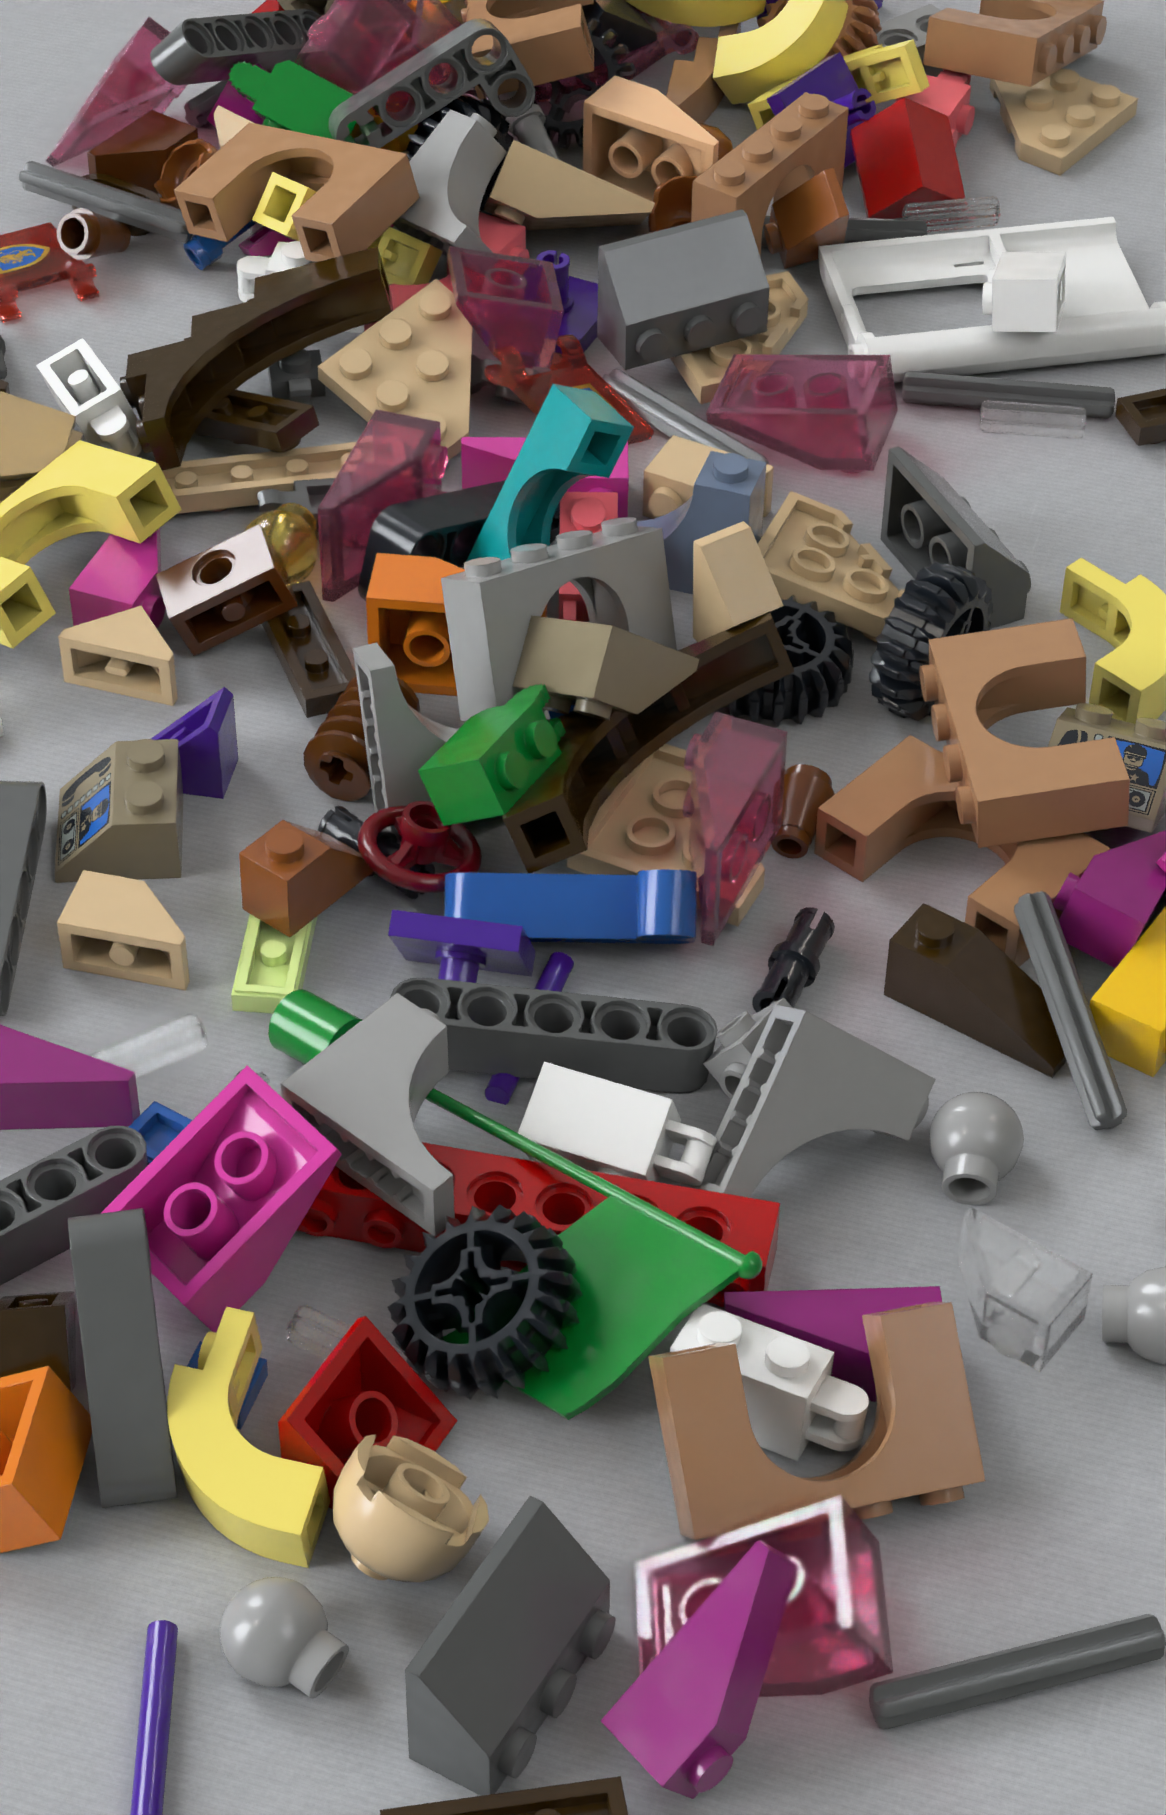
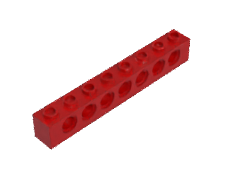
M422 1142L428 1152L453 1174L455 1219H458L461 1224L466 1223L472 1206L484 1210L490 1217L500 1204L506 1209H511L516 1216L525 1211L528 1215L536 1217L542 1226H545L547 1229L551 1228L559 1235L608 1198L542 1162ZM334 1166L296 1230L312 1236H330L370 1243L381 1248H398L421 1253L426 1248L422 1232L430 1234L336 1166ZM589 1171L745 1255L754 1251L761 1257L762 1270L759 1275L752 1279H743L739 1276L706 1302L724 1307L725 1292L768 1290L777 1250L780 1203ZM444 1229V1230H443L440 1234H438L436 1237H439V1236L442 1235L444 1232H446V1229ZM501 1261V1267H507L518 1272L527 1265L519 1261Z

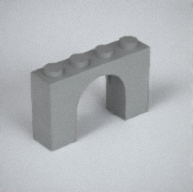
M633 517L614 518L601 523L602 531L592 533L589 530H578L561 533L556 536L557 544L547 547L546 544L536 543L517 546L511 549V558L500 560L498 557L472 559L464 563L465 571L441 578L461 721H467L471 716L487 708L505 705L517 692L522 691L512 686L531 616L541 617L553 594L569 581L578 589L583 597L588 611L589 623L613 625L677 650L662 528L637 526V519Z

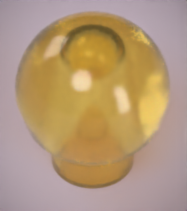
M285 503L276 510L267 511L259 515L247 525L244 531L258 524L262 526L283 560L291 584L303 582L308 578L315 568L318 555V540L315 534L316 521L308 509L299 504Z

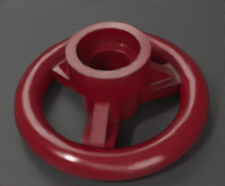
M415 801L408 805L392 806L379 810L364 821L358 833L359 852L370 869L384 880L408 890L425 893L445 892V874L477 873L481 866L482 854L475 836L462 823L443 826L433 802ZM394 825L402 838L400 849L392 855L385 857L378 848L377 836L383 829ZM432 862L457 867L449 872L439 874H426L408 870L415 864H430Z

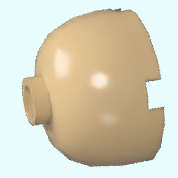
M376 1434L366 1436L357 1445L343 1467L335 1485L333 1496L334 1525L346 1549L351 1553L353 1563L360 1571L377 1580L390 1579L401 1582L420 1583L430 1581L452 1571L466 1556L489 1522L488 1507L482 1495L480 1494L474 1505H472L469 1498L460 1490L467 1477L455 1465L433 1450L407 1438L394 1435L386 1447L373 1445Z

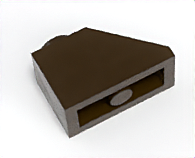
M65 1291L3 1296L0 1299V1378L50 1366L72 1392L76 1385L75 1292Z

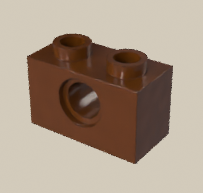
M260 524L156 574L168 618L193 656L298 606L284 562Z

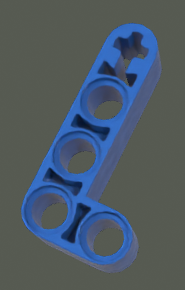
M656 869L642 870L638 872V875L445 874L444 916L523 926L530 942L694 943L696 939L697 872Z

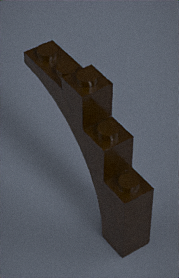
M378 247L255 278L254 298L247 300L245 303L192 316L191 337L184 338V341L129 354L126 376L120 377V388L131 408H136L140 420L136 421V430L143 452L145 454L153 452L156 463L159 464L162 471L181 466L186 445L198 425L223 398L227 397L228 394L248 379L279 360L316 342L352 328L379 321L392 312V292Z
M770 612L678 650L699 659L697 671L639 714L612 711L609 721L588 717L574 711L558 717L566 731L558 742L562 753L505 815H502L527 873L536 872L588 850L589 829L599 808L625 777L664 744L718 709L758 688L795 672Z

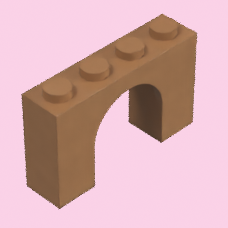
M464 0L466 8L461 9L463 24L474 18L485 19L491 22L507 38L534 86L594 71V46L582 6L593 4L594 0ZM491 35L478 37L472 46V55L474 57L487 55L493 47V37ZM510 78L501 83L498 88V95L518 90V79ZM478 85L475 86L478 99H485Z
M981 0L979 14L945 8L929 17L923 65L1032 87L1096 49L1097 45L1101 44L1107 26L1106 17L1102 16L1104 1Z
M805 92L693 180L691 222L743 209L748 215L761 258L763 224L772 198L774 203L823 170L833 167L842 191L849 108L831 102L823 95Z
M250 122L174 189L189 234L228 242L252 220L272 172L316 191V193L294 212L291 217L305 259L314 262L366 250L420 198L406 153Z
M1073 618L928 640L929 665H922L919 668L922 695L925 702H935V705L931 706L935 739L937 742H947V745L943 746L946 776L949 783L959 782L960 787L955 789L959 820L962 825L971 823L978 848L1128 826L1130 779L1115 737L1052 747H1025L1003 741L987 730L996 722L1018 713L1086 703V654Z
M912 735L901 741L818 807L814 854L859 881L864 882L901 850L918 841L937 837H952L977 843L971 823L963 825L960 823L955 789L960 787L958 781L948 782L943 752ZM1085 833L986 847L997 854L1005 862V865L968 896L965 923L979 929L1020 967L1030 958L1014 913V906L1018 903L1019 897L1027 893L1033 894L1043 891L1051 897L1052 903H1054L1068 874L1071 872L1081 878L1093 856L1110 850V847ZM1054 908L1059 920L1062 911Z
M928 1302L862 1315L876 1388L877 1408L875 1421L871 1433L861 1450L842 1467L820 1476L796 1477L773 1463L759 1446L749 1420L736 1344L720 1342L648 1356L680 1534L694 1540L703 1539L706 1550L727 1548L749 1542L747 1529L775 1524L778 1535L806 1532L822 1526L821 1514L847 1509L849 1520L869 1519L893 1513L891 1500L919 1495L920 1505L943 1504L965 1498L964 1485L986 1481L952 1302Z

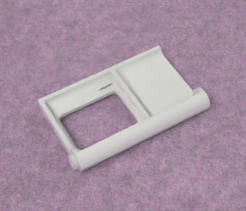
M1114 217L819 246L818 249L820 275L848 347L850 373L852 376H859L864 386L903 382L905 373L909 371L962 376L1166 354V301L1154 302L1149 308L1118 244ZM1002 252H1066L1065 306L1057 332H992V325L874 337L872 332L866 331L853 298L854 296L973 283L984 284V282H988L989 269H996Z

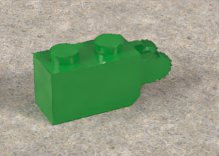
M290 60L275 64L271 73L256 65L252 66L250 62L246 63V61L241 63L238 61V64H233L234 67L230 68L231 72L228 75L230 76L229 81L232 83L231 86L239 94H242L244 98L247 97L249 101L254 103L252 110L264 120L262 125L333 139L328 128L329 117L339 104L353 96L350 92ZM370 108L368 111L374 116L375 111ZM356 121L350 122L347 125L353 138H357L362 134Z
M545 684L529 686L517 692L505 705L487 708L471 716L418 770L443 826L505 815L560 756L562 752L558 742L566 731L560 718L546 719L542 708L551 698Z

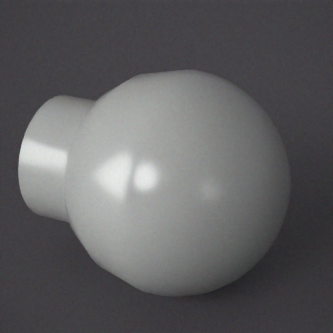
M967 1092L945 1102L935 1114L929 1130L931 1154L943 1172L942 1191L953 1201L967 1205L986 1204L996 1197L998 1181L1014 1169L1024 1144L1023 1128L1015 1111L1004 1100L985 1092Z
M1166 1266L1146 1270L1135 1277L1130 1285H1103L1102 1341L1128 1343L1132 1350L1144 1359L1166 1365Z
M267 1577L247 1584L232 1597L226 1606L221 1620L220 1641L222 1650L228 1663L242 1678L264 1687H284L292 1684L312 1699L320 1695L333 1681L345 1662L349 1651L347 1644L328 1632V1621L321 1603L306 1586L288 1578Z

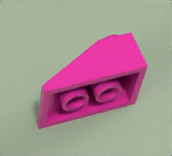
M247 1065L101 1213L144 1208L152 1274L212 1332H217L226 1306L240 1309L266 1282L342 1154Z

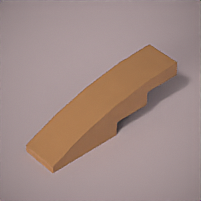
M741 22L720 26L718 37L741 33ZM699 37L694 61L674 60L666 97L697 123L704 124L725 95L713 79L718 38Z

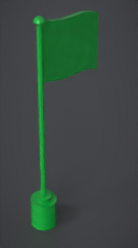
M299 989L289 993L277 1005L270 1019L268 1035L270 1043L275 1049L306 1064L362 1021V1019L307 990ZM434 1088L425 1098L431 1103L608 1197L557 1235L563 1242L562 1247L566 1249L576 1263L575 1267L578 1271L573 1277L580 1284V1291L583 1294L581 1298L571 1303L577 1311L580 1323L563 1327L560 1330L566 1337L568 1349L550 1348L545 1354L549 1372L538 1370L534 1366L525 1372V1389L514 1387L508 1380L504 1381L567 1420L586 1411L617 1388L686 1316L739 1276L743 1279H752L761 1272L762 1260L756 1252L751 1251L745 1255ZM528 1264L518 1274L529 1272ZM454 1330L443 1336L444 1341L448 1343H469V1334L467 1332L460 1334L457 1330Z

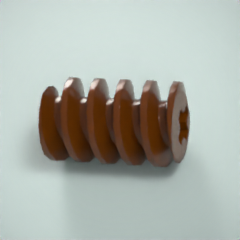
M356 676L350 680L345 692L340 695L335 706L329 711L325 721L321 723L315 736L310 739L303 753L304 766L309 778L321 791L332 798L343 801L359 800L366 796L371 788ZM397 678L406 702L417 712H420L419 699L413 689L403 680Z

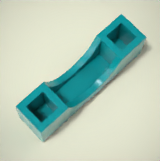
M553 384L467 561L484 557H498L500 560L511 558L512 548L526 544L541 543L546 544L547 547L550 546L552 520L556 508L566 491L585 477L599 476L609 478L634 426L596 392Z

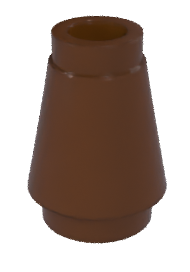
M77 208L64 215L57 227V240L60 247L76 260H86L123 252L128 248L131 240L130 230L125 223L118 222L85 208Z
M798 764L789 767L785 774L777 779L775 783L773 838L771 845L778 854L787 858H801L807 854L808 848L816 835L818 807L835 795L832 789V780L826 772L815 766Z

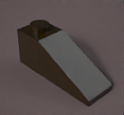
M923 903L889 940L884 987L885 996L1051 1078L1066 1063L1067 1060L1041 987L979 929Z

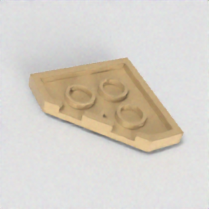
M1060 69L1032 87L990 79L989 88L993 98L999 99L1001 104L1000 115L1008 133H1013L1015 138L1014 149L1018 159L1059 176L1136 115L1138 98L1121 92L1115 86L1099 84L1081 77L1077 72L1070 69Z
M789 271L766 275L770 287L767 332L670 358L700 404L722 402L728 398L750 394L805 320L808 310V298Z
M435 279L318 365V380L385 438L402 437L407 457L428 475H431L460 453L461 437H469L473 309L440 281Z
M790 491L758 543L780 598L787 600L792 595H795L797 603L803 605L816 601L819 612H834L837 622L857 629L870 640L877 642L876 637L881 634L885 625L884 618L889 616L894 608V599L901 597L905 589L899 591L890 581L889 577L892 568L870 543L859 544L850 534L853 523L843 511Z
M664 744L647 757L616 786L599 808L589 829L588 850L567 858L568 868L585 874L638 875L639 871L656 869L697 872V913L735 926H739L764 888L765 868L757 853H750L742 838V826L725 795L719 796L711 781L712 771L704 757L669 744Z

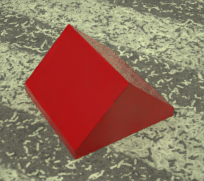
M904 97L869 118V120L851 129L850 137L867 218L896 219L966 209L967 202L947 115Z
M364 1316L357 1318L278 1421L281 1458L323 1467L330 1496L329 1508L333 1509L334 1488L340 1473L357 1445L366 1436L376 1434L373 1445L383 1447L388 1445L393 1435L403 1437L436 1452L458 1420L368 1317Z

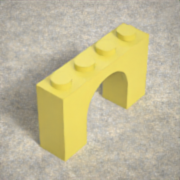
M79 440L0 503V644L13 649L56 614L31 567L25 565L37 553L59 540L85 532H105L141 544L182 510L158 463Z

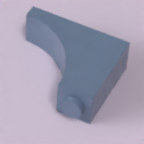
M710 451L694 483L693 496L688 501L666 515L637 522V526L662 528L670 590L693 594V545L695 540L744 521L751 527L757 544L762 538L766 462L745 458L735 453L724 454Z

